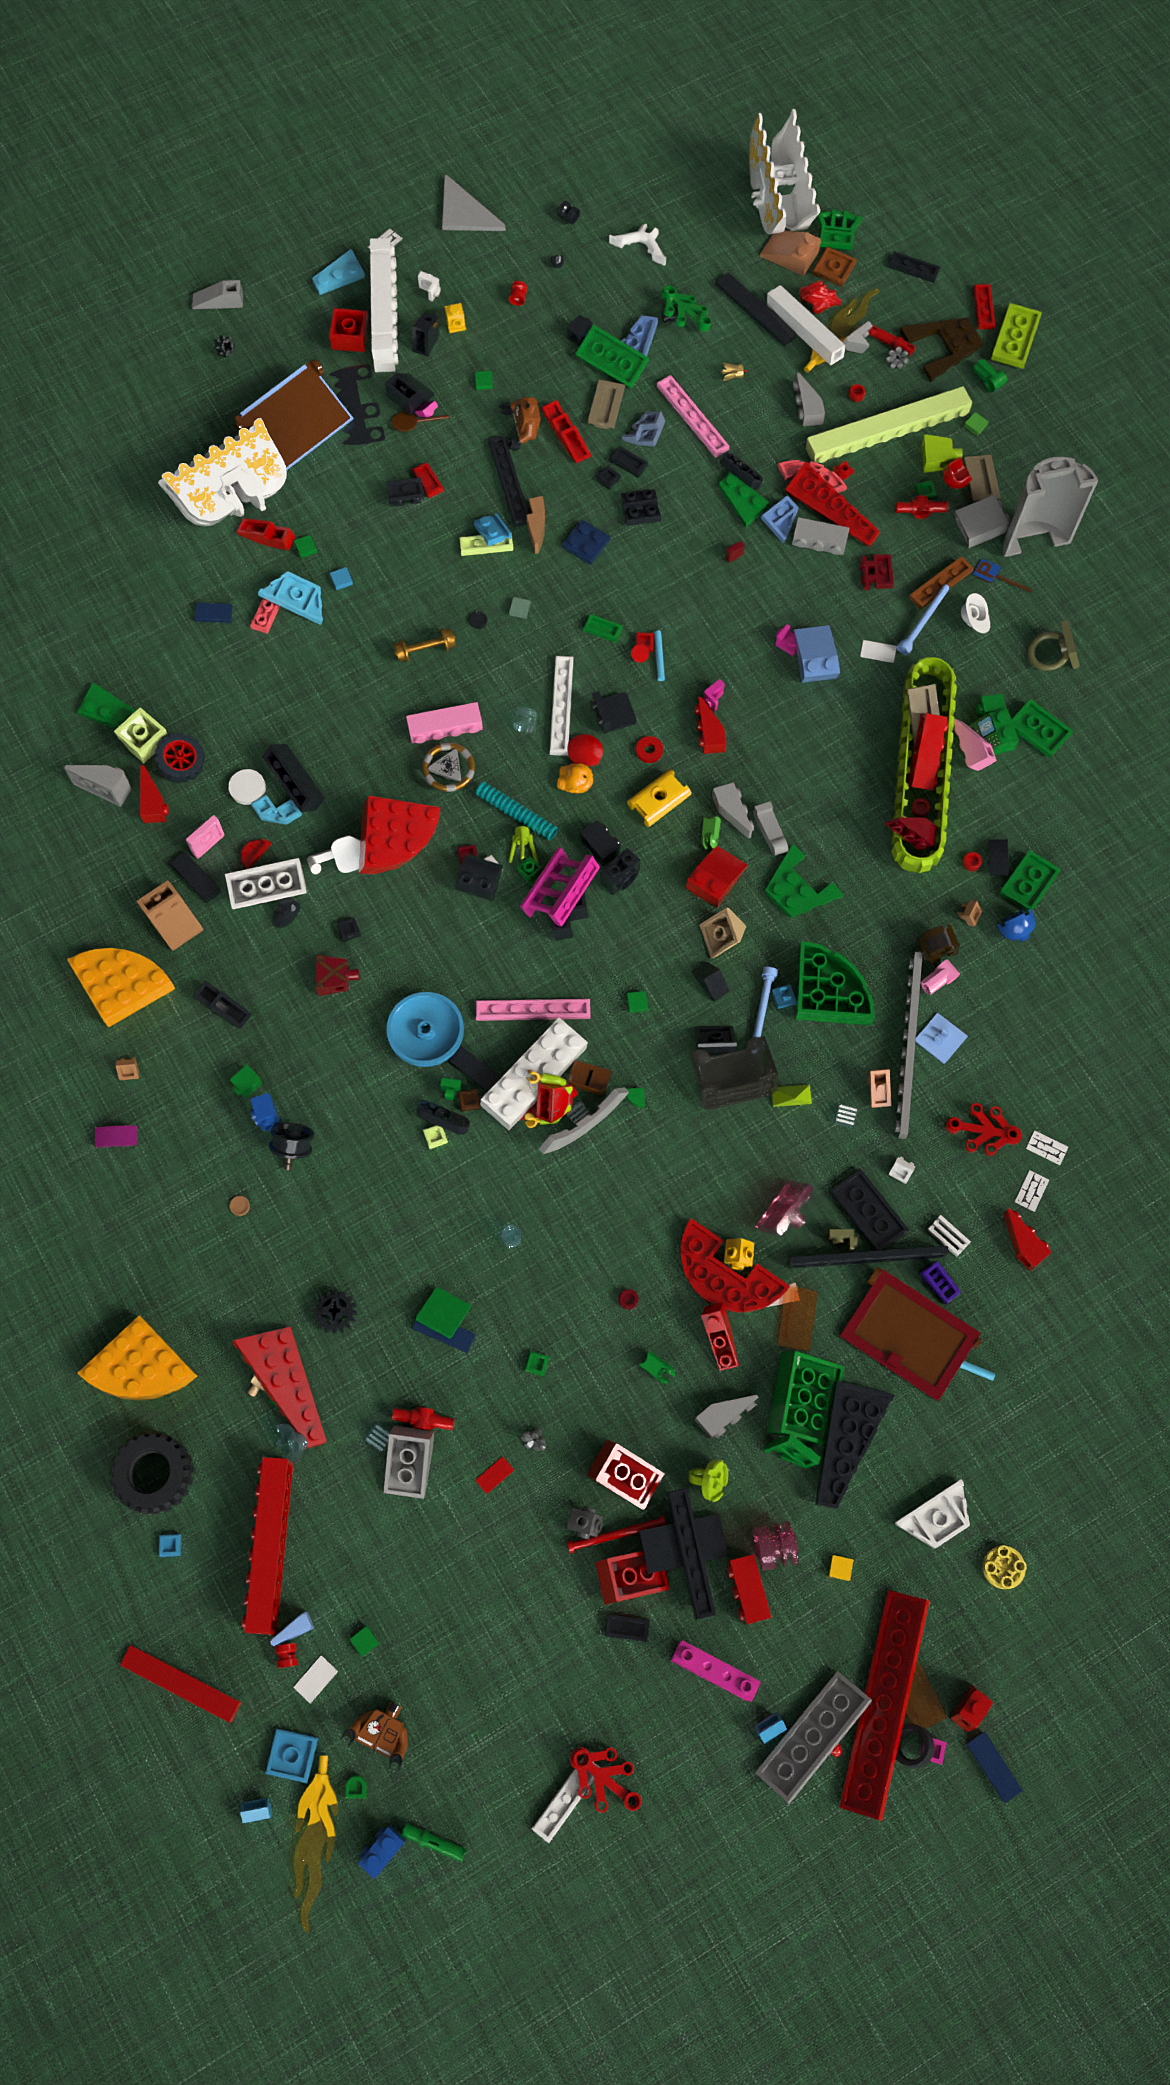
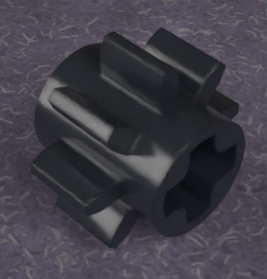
M220 335V339H214L215 346L213 349H216L218 356L228 357V353H234L233 346L235 344L231 342V337L225 338L224 335Z

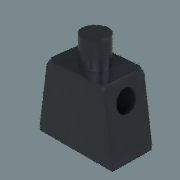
M423 313L412 326L413 352L427 357L430 355L439 337L440 317L437 314Z

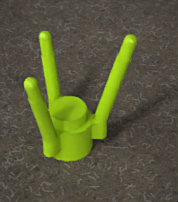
M520 826L515 828V835L512 836L509 863H512L516 843L520 845L521 859H524V845H527L529 842L533 859L539 864L533 844V835H530L528 827Z

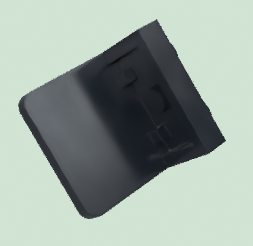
M599 691L592 693L590 705L592 711H595L597 715V724L601 726L604 734L637 723V718L627 693L622 692L606 698H602Z

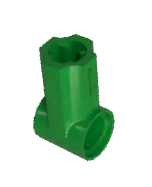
M985 359L979 360L973 367V371L984 381L985 387L989 392H994L1007 383L1006 374L1002 370L996 371Z

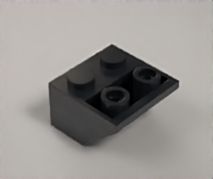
M396 373L384 383L386 397L410 416L434 396L430 389L411 374Z

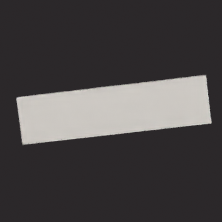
M576 1769L573 1770L532 1827V1830L548 1843L581 1799L577 1794L579 1778L578 1770ZM587 1771L588 1786L594 1781V1776L589 1771ZM586 1787L581 1789L582 1795L587 1791Z

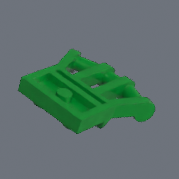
M837 209L826 212L820 211L816 217L821 228L820 247L852 250L854 232L860 226L863 217L853 215L848 210L843 212L836 211ZM831 218L830 226L826 225L824 219ZM836 218L842 219V227L835 226ZM847 220L854 222L851 228H846Z

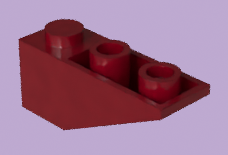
M899 817L885 821L886 826L915 846L916 849L924 850L934 846L937 826L927 818Z

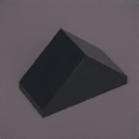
M709 962L692 971V974L713 1002L729 992L720 969Z

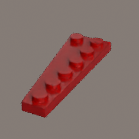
M807 462L803 464L785 489L786 493L833 524L848 527V534L869 548L880 534V531L866 517L860 514L853 505L849 504Z

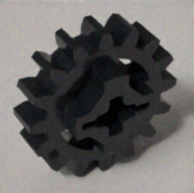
M335 1290L333 1295L327 1291V1297L321 1295V1303L315 1302L318 1309L313 1310V1313L318 1315L314 1318L315 1322L321 1321L318 1327L321 1329L325 1326L324 1331L326 1333L331 1329L333 1335H336L337 1330L344 1333V1327L351 1329L349 1323H355L356 1320L353 1318V1315H358V1312L353 1310L357 1307L356 1303H350L353 1298L351 1296L346 1298V1292L344 1291L339 1295L338 1290ZM340 1300L344 1301L348 1308L342 1307ZM329 1301H331V1303L327 1307H324ZM336 1306H337V1309L339 1310L340 1313H336V1316H335V1319H334V1316H333V1314H332L331 1312H334V1311H335V1308H336ZM323 1316L329 1317L331 1324L326 1323ZM343 1318H346V1320L340 1324V1321Z

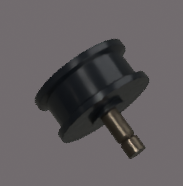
M288 1122L275 1124L271 1127L270 1133L273 1136V1140L269 1143V1150L273 1154L285 1158V1170H292L293 1159L305 1158L311 1155L312 1146L310 1141L314 1138V1131L311 1128L302 1124Z

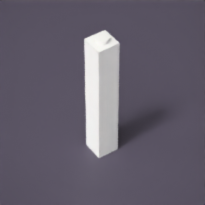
M781 285L772 289L767 294V307L795 331L828 364L832 365L844 357L845 344Z

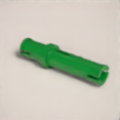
M406 1823L401 1837L418 1843L419 1847L423 1848L425 1846L462 1863L467 1851L466 1848L429 1833L430 1830L428 1829L424 1831Z

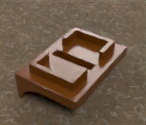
M575 1060L567 1083L577 1089L604 1096L611 1070ZM591 1070L593 1073L589 1086H585L589 1071Z

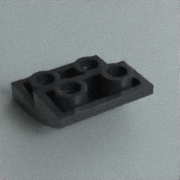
M655 489L621 494L627 526L661 521Z

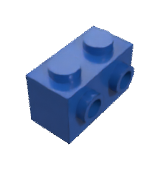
M270 1093L250 1099L253 1107L250 1113L256 1126H260L263 1131H271L272 1126L281 1123L276 1105Z
M391 1825L387 1829L382 1827L374 1837L377 1840L372 1847L367 1845L359 1855L362 1859L358 1864L373 1879L379 1875L406 1842Z

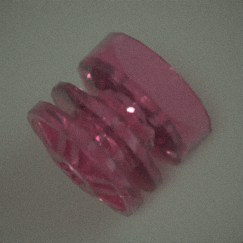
M788 1520L782 1522L783 1531H781L778 1522L774 1523V1533L770 1532L767 1525L753 1527L754 1545L761 1571L776 1569V1559L778 1558L783 1567L788 1565L787 1557L791 1566L798 1564L797 1540Z

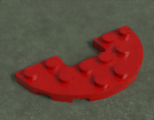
M692 1218L690 1219L681 1241V1264L689 1284L706 1302L711 1305L723 1302L726 1311L753 1312L773 1304L790 1288V1285L759 1264L755 1265L746 1279L713 1257L724 1240Z

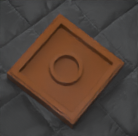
M827 247L814 268L813 275L843 287L856 265L857 259Z

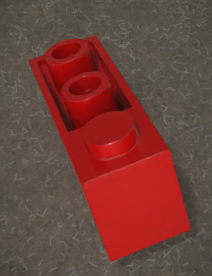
M698 697V704H695V715L699 716L697 731H701L699 747H703V754L725 752L726 737L724 727L702 697Z
M1009 1208L1003 1215L1016 1257L1031 1271L1051 1253L1050 1247L1044 1240H1040L1035 1235L1036 1233L1031 1226L1026 1225L1021 1220L1022 1218L1018 1212L1012 1211Z
M724 1303L705 1306L701 1317L719 1371L738 1367L739 1362L731 1325Z

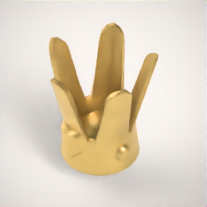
M723 363L726 369L722 370V373L727 374L724 376L725 379L723 381L743 378L744 372H747V370H744L743 364Z

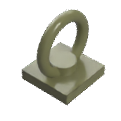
M1068 620L1061 622L1064 635L1056 631H1047L1037 635L1031 641L1027 655L1033 667L1041 671H1053L1062 667L1069 657L1073 669L1080 667ZM1049 638L1059 640L1062 656L1058 661L1051 664H1043L1036 659L1035 649L1041 641Z

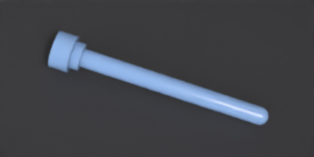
M947 584L942 586L907 639L901 640L898 644L897 650L903 655H909L913 649V641L949 590Z
M764 967L762 971L764 985L750 1047L752 1055H755L758 1051L771 984L778 974V970L772 967Z

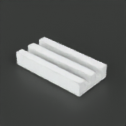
M941 1215L927 1229L941 1244L948 1246V1250L956 1257L971 1242ZM939 1223H941L942 1225H944L952 1234H954V1235H955L961 1242H963L964 1244H961L953 1235H951V1234H950L944 1227H942ZM936 1227L938 1230H940L949 1240H951L957 1247H959V1249L957 1250L955 1247H953L936 1230H934V1228Z

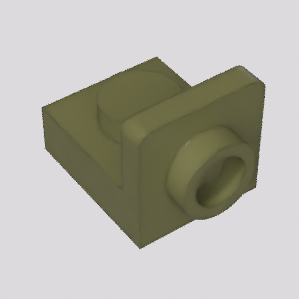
M829 1229L827 1241H833V1244H844L847 1241V1252H852L854 1247H857V1235H854V1229Z

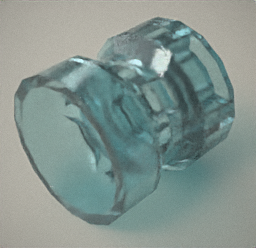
M508 1225L501 1232L502 1242L506 1247L516 1248L520 1245L522 1237L521 1231L517 1226Z

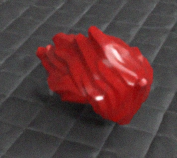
M823 280L815 281L800 288L801 301L805 300L811 303L813 312L816 314L822 313L834 305L840 306L842 301L841 298H837V295H835L837 293L835 290L827 289V285L822 284Z

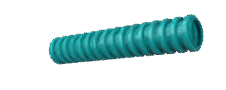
M483 781L477 787L476 795L478 797L480 796L481 799H485L486 802L495 805L500 811L504 810L505 814L509 813L510 817L513 816V819H518L520 823L523 822L524 826L528 825V828H532V831H537V834H542V837H547L549 841L556 835L557 826L548 823L546 819L543 820V817H539L538 814H534L533 811L524 808L519 802L515 803L514 799L510 800L509 796H506L504 793L501 794L499 790L496 791V788H492L490 784L487 785V782Z

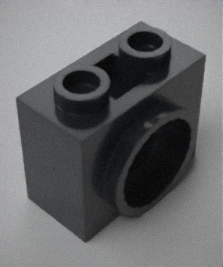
M626 848L601 871L600 884L613 896L619 890H625L637 878L640 872L641 860L629 848Z

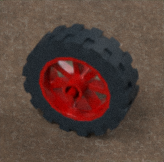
M172 733L168 737H163L162 741H159L157 744L154 762L156 763V769L160 771V775L162 777L165 776L168 781L173 780L175 783L184 781V783H187L191 779L194 780L201 773L205 755L203 747L199 745L197 739L194 740L191 735L186 736L184 733ZM175 747H181V750L177 751ZM184 748L187 749L190 753L184 754ZM171 749L175 755H169L167 752ZM193 756V763L186 760L185 758ZM166 759H174V761L169 764ZM185 763L189 767L183 769L182 764ZM176 764L179 766V769L174 768L173 766Z

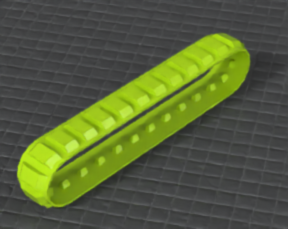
M935 657L920 659L917 664H912L903 687L904 700L901 712L903 715L899 737L900 748L898 751L899 764L896 775L898 779L895 788L896 798L894 800L895 814L893 816V819L905 817L903 816V808L908 803V800L904 799L905 790L909 789V784L906 783V774L910 773V767L907 766V757H911L908 744L909 741H912L913 735L909 733L911 718L907 689L916 688L913 685V679L918 680L920 675L930 674L939 678L945 685L946 689L943 690V696L946 697V703L942 706V712L945 713L948 721V729L944 732L943 737L945 745L939 757L941 758V770L937 771V776L940 777V786L936 787L939 801L935 803V810L938 811L937 820H934V824L937 826L934 843L935 851L931 850L929 857L918 858L906 851L902 845V840L904 839L896 832H892L891 844L894 845L891 851L894 860L898 862L901 868L909 872L918 873L930 871L932 866H937L944 852L943 848L946 843L945 829L948 818L946 813L948 811L949 799L947 797L950 789L949 778L951 775V766L949 764L952 760L953 714L955 712L956 701L954 699L957 685L955 684L956 676L953 669L944 660Z

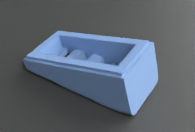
M305 1611L270 1641L271 1645L278 1646L312 1630L314 1626L309 1613Z

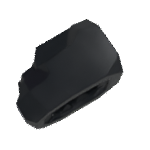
M291 897L280 899L273 911L272 919L277 928H284L291 924L300 911V904Z

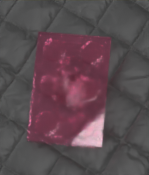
M788 1180L756 1225V1228L760 1232L779 1236L787 1231L790 1223L794 1228H800L805 1223L806 1216L800 1213L799 1209L810 1198L814 1188L809 1183Z

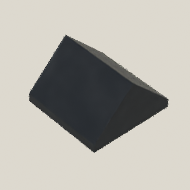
M733 1026L695 1027L696 1056L735 1055L737 1042Z

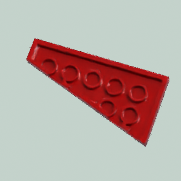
M291 1327L234 1340L232 1342L233 1345L242 1353L246 1364L251 1366L259 1383L271 1400L275 1401L279 1407V1412L291 1424L293 1432L304 1448L308 1449L325 1444L327 1442Z

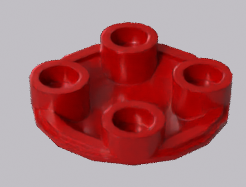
M582 734L577 735L570 741L567 752L572 764H584L588 767L597 766L603 756V747L596 737Z

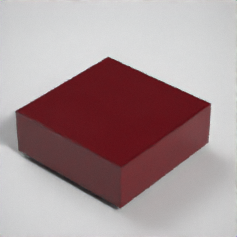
M742 541L727 548L726 560L729 563L743 555L745 545Z
M475 844L457 847L460 866L466 855L470 854L478 857Z

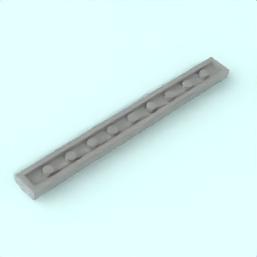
M915 952L913 958L909 959L908 969L912 970L911 976H908L907 980L910 994L907 993L906 1005H909V1010L905 1011L904 1023H907V1029L903 1031V1040L906 1041V1046L902 1047L901 1058L904 1059V1065L900 1067V1077H903V1083H899L898 1095H901V1102L897 1103V1113L900 1114V1119L896 1120L895 1132H898L899 1139H906L909 1127L922 953Z

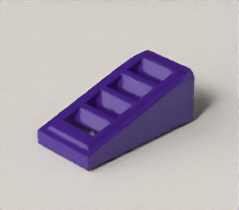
M931 1261L918 1272L925 1283L945 1305L961 1293L938 1261ZM934 1269L936 1272L930 1276L928 1273ZM941 1277L937 1282H934L935 1278ZM945 1282L946 1285L940 1289L939 1286ZM951 1288L952 1291L945 1296L943 1293Z

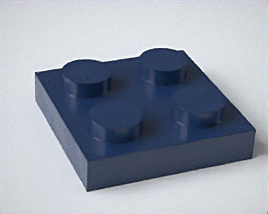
M581 520L562 543V548L591 565L610 542L611 536Z

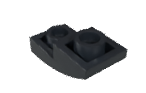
M1008 839L989 840V875L1009 876Z

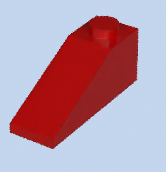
M140 765V816L144 823L166 822V815H169V806L165 804L145 766Z

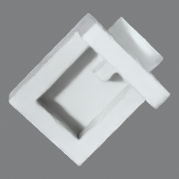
M421 271L418 275L419 288L428 291L429 301H433L441 290L439 279Z

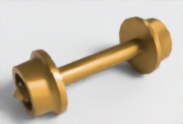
M440 628L441 637L406 646L402 638L400 642L394 643L395 650L393 654L397 656L399 662H410L408 653L444 644V648L448 652L450 648L456 647L455 639L457 636L453 635L451 628Z

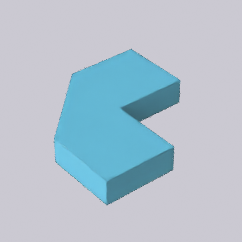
M267 795L251 803L252 808L262 821L287 825L302 816V813L292 799L277 808Z

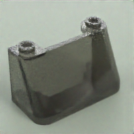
M765 1036L751 1038L746 1044V1049L710 1057L709 1053L705 1050H696L690 1053L699 1097L704 1109H716L771 1096L777 1091L778 1072Z

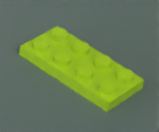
M1010 303L991 360L1023 369L1042 312Z

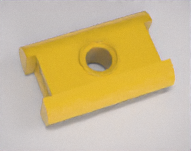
M668 769L627 801L630 809H636L644 818V825L650 827L691 795L689 787L687 785L683 787L674 777L675 772L672 769ZM656 796H662L663 799H662V800H658V799H656L655 797H656Z

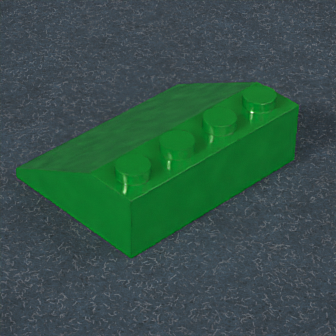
M797 1351L781 1352L767 1432L782 1437L791 1434L800 1441L825 1446L834 1384L836 1381L842 1382L844 1366Z

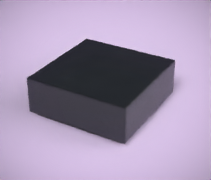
M607 466L597 476L596 480L610 490L621 479V475Z
M355 917L337 923L343 942L361 936Z

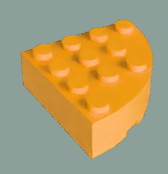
M115 948L94 949L67 959L108 1027L175 989L168 976L153 961L128 950Z
M140 1315L78 1372L84 1380L101 1391L129 1400L156 1399L185 1387L198 1377Z

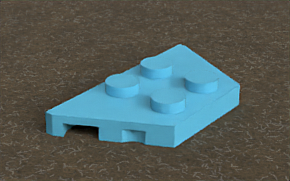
M287 571L279 579L272 581L269 586L259 590L258 596L317 624H322L320 586Z

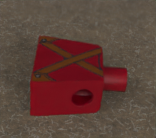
M316 956V991L318 996L348 991L349 980H360L359 969H349L347 959Z

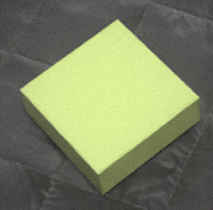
M435 1125L423 1130L429 1149L448 1143L442 1127Z

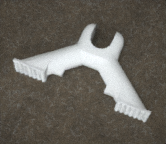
M642 224L637 232L616 236L609 235V243L623 248L626 244L630 245L636 242L646 244L648 253L652 255V261L664 266L666 265V257H664L655 241L659 233L656 227L651 233H646L647 224Z

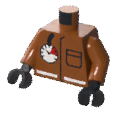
M523 397L512 402L511 405L502 403L499 408L504 409L500 414L506 416L511 415L513 410L519 439L510 438L507 443L511 445L509 448L514 451L519 450L521 443L524 444L528 440L536 439L540 424V413L537 405L538 401L533 397Z
M390 1701L385 1712L379 1709L375 1711L369 1710L358 1717L350 1728L343 1732L340 1740L342 1741L346 1736L349 1737L350 1741L347 1746H351L355 1739L390 1758L389 1768L392 1763H398L397 1771H399L408 1747L407 1730L403 1727L404 1722L396 1719L402 1706Z

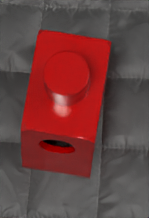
M972 1684L949 1718L966 1732H969L979 1726L993 1705V1701Z

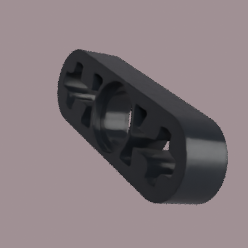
M730 452L723 453L720 464L750 488H760L763 477L734 454Z
M424 1100L418 1103L416 1115L419 1118L459 1135H464L468 1132L470 1121L465 1116L430 1101ZM438 1116H445L448 1119H441Z

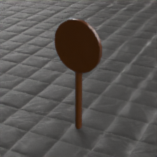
M401 412L393 417L392 426L398 431L405 432L414 429L418 422L448 419L449 415L417 419L414 414L410 416L406 412Z

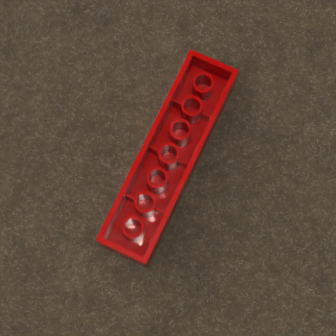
M263 1457L262 1463L258 1465V1475H261L260 1484L256 1486L258 1505L254 1506L253 1517L256 1518V1526L252 1527L251 1540H254L253 1549L249 1551V1562H252L251 1571L247 1572L246 1579L247 1584H249V1593H245L244 1606H247V1613L242 1618V1628H245L244 1633L277 1635L294 1465L289 1459Z

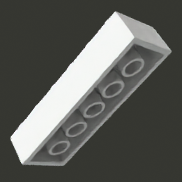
M558 1018L481 1099L480 1105L507 1130H510L537 1102L538 1083H541V1081L530 1083L526 1078H533L534 1074H529L527 1071L533 1069L539 1075L547 1073L561 1076L586 1050L588 1042L562 1019Z

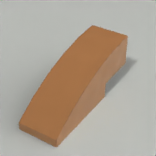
M543 496L529 499L531 514L526 515L527 527L535 554L539 553L545 534V505Z

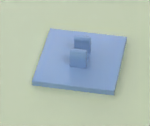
M937 1013L916 1037L915 1042L945 1064L968 1036Z

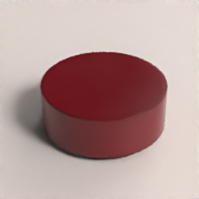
M626 1289L620 1293L619 1304L623 1309L632 1310L638 1305L639 1297L634 1290Z

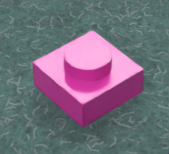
M426 401L415 413L418 417L428 418L434 414V410L438 405L435 401Z
M933 1738L935 1751L930 1761L942 1765L947 1742ZM923 1740V1744H922L920 1756L922 1755V1753H923V1751H924V1747H925V1745H924V1740Z

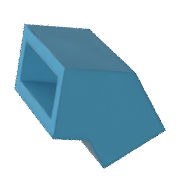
M777 1712L754 1726L763 1743L787 1730Z
M263 1798L241 1803L240 1813L243 1823L271 1818L272 1811L269 1799Z

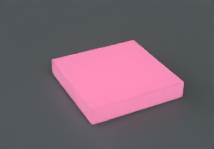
M213 815L192 833L186 841L192 854L199 859L225 834L218 818Z

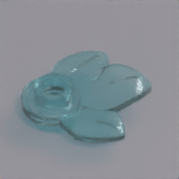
M279 1424L276 1428L282 1436L277 1442V1447L289 1452V1460L296 1463L301 1460L302 1453L308 1447L307 1439L303 1434L295 1432L291 1426Z

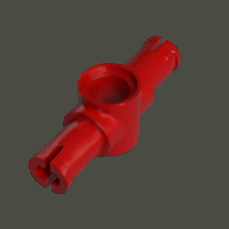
M920 495L910 502H896L894 510L895 513L914 514L917 519H925L933 512L947 513L948 502H933L928 500L927 496Z
M416 1407L413 1410L394 1408L392 1420L407 1422L413 1426L412 1428L429 1431L434 1429V1427L453 1430L455 1418L437 1415L433 1409Z

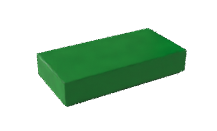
M590 614L583 631L616 643L623 626Z

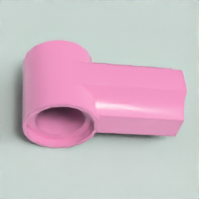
M947 959L933 973L924 978L920 984L926 993L932 995L945 984L948 985L953 982L960 973Z

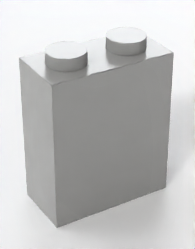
M995 495L955 511V521L969 548L1008 531L1010 524L1009 516L1004 514L1002 502L997 500Z

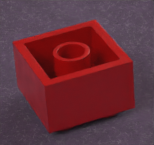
M334 308L329 334L332 350L365 352L369 330L367 311Z

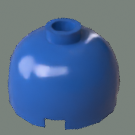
M1027 908L1028 912L1026 913L1021 910L1004 918L1002 925L998 922L996 925L1002 936L1008 940L1019 939L1020 942L1029 939V934L1034 931L1036 926V918L1032 909Z

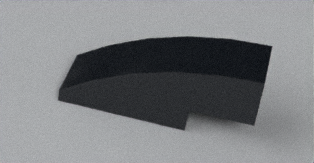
M206 980L193 995L195 1000L239 1029L243 1027L252 1015V1013L223 991L220 992Z

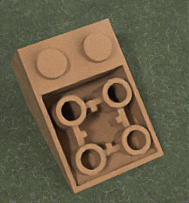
M168 880L137 900L143 913L172 951L204 930Z

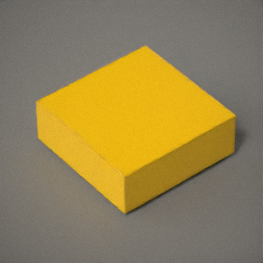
M832 1555L828 1577L850 1581L853 1559Z

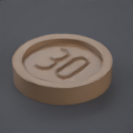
M237 1196L230 1202V1210L236 1216H243L250 1209L249 1201L243 1196Z

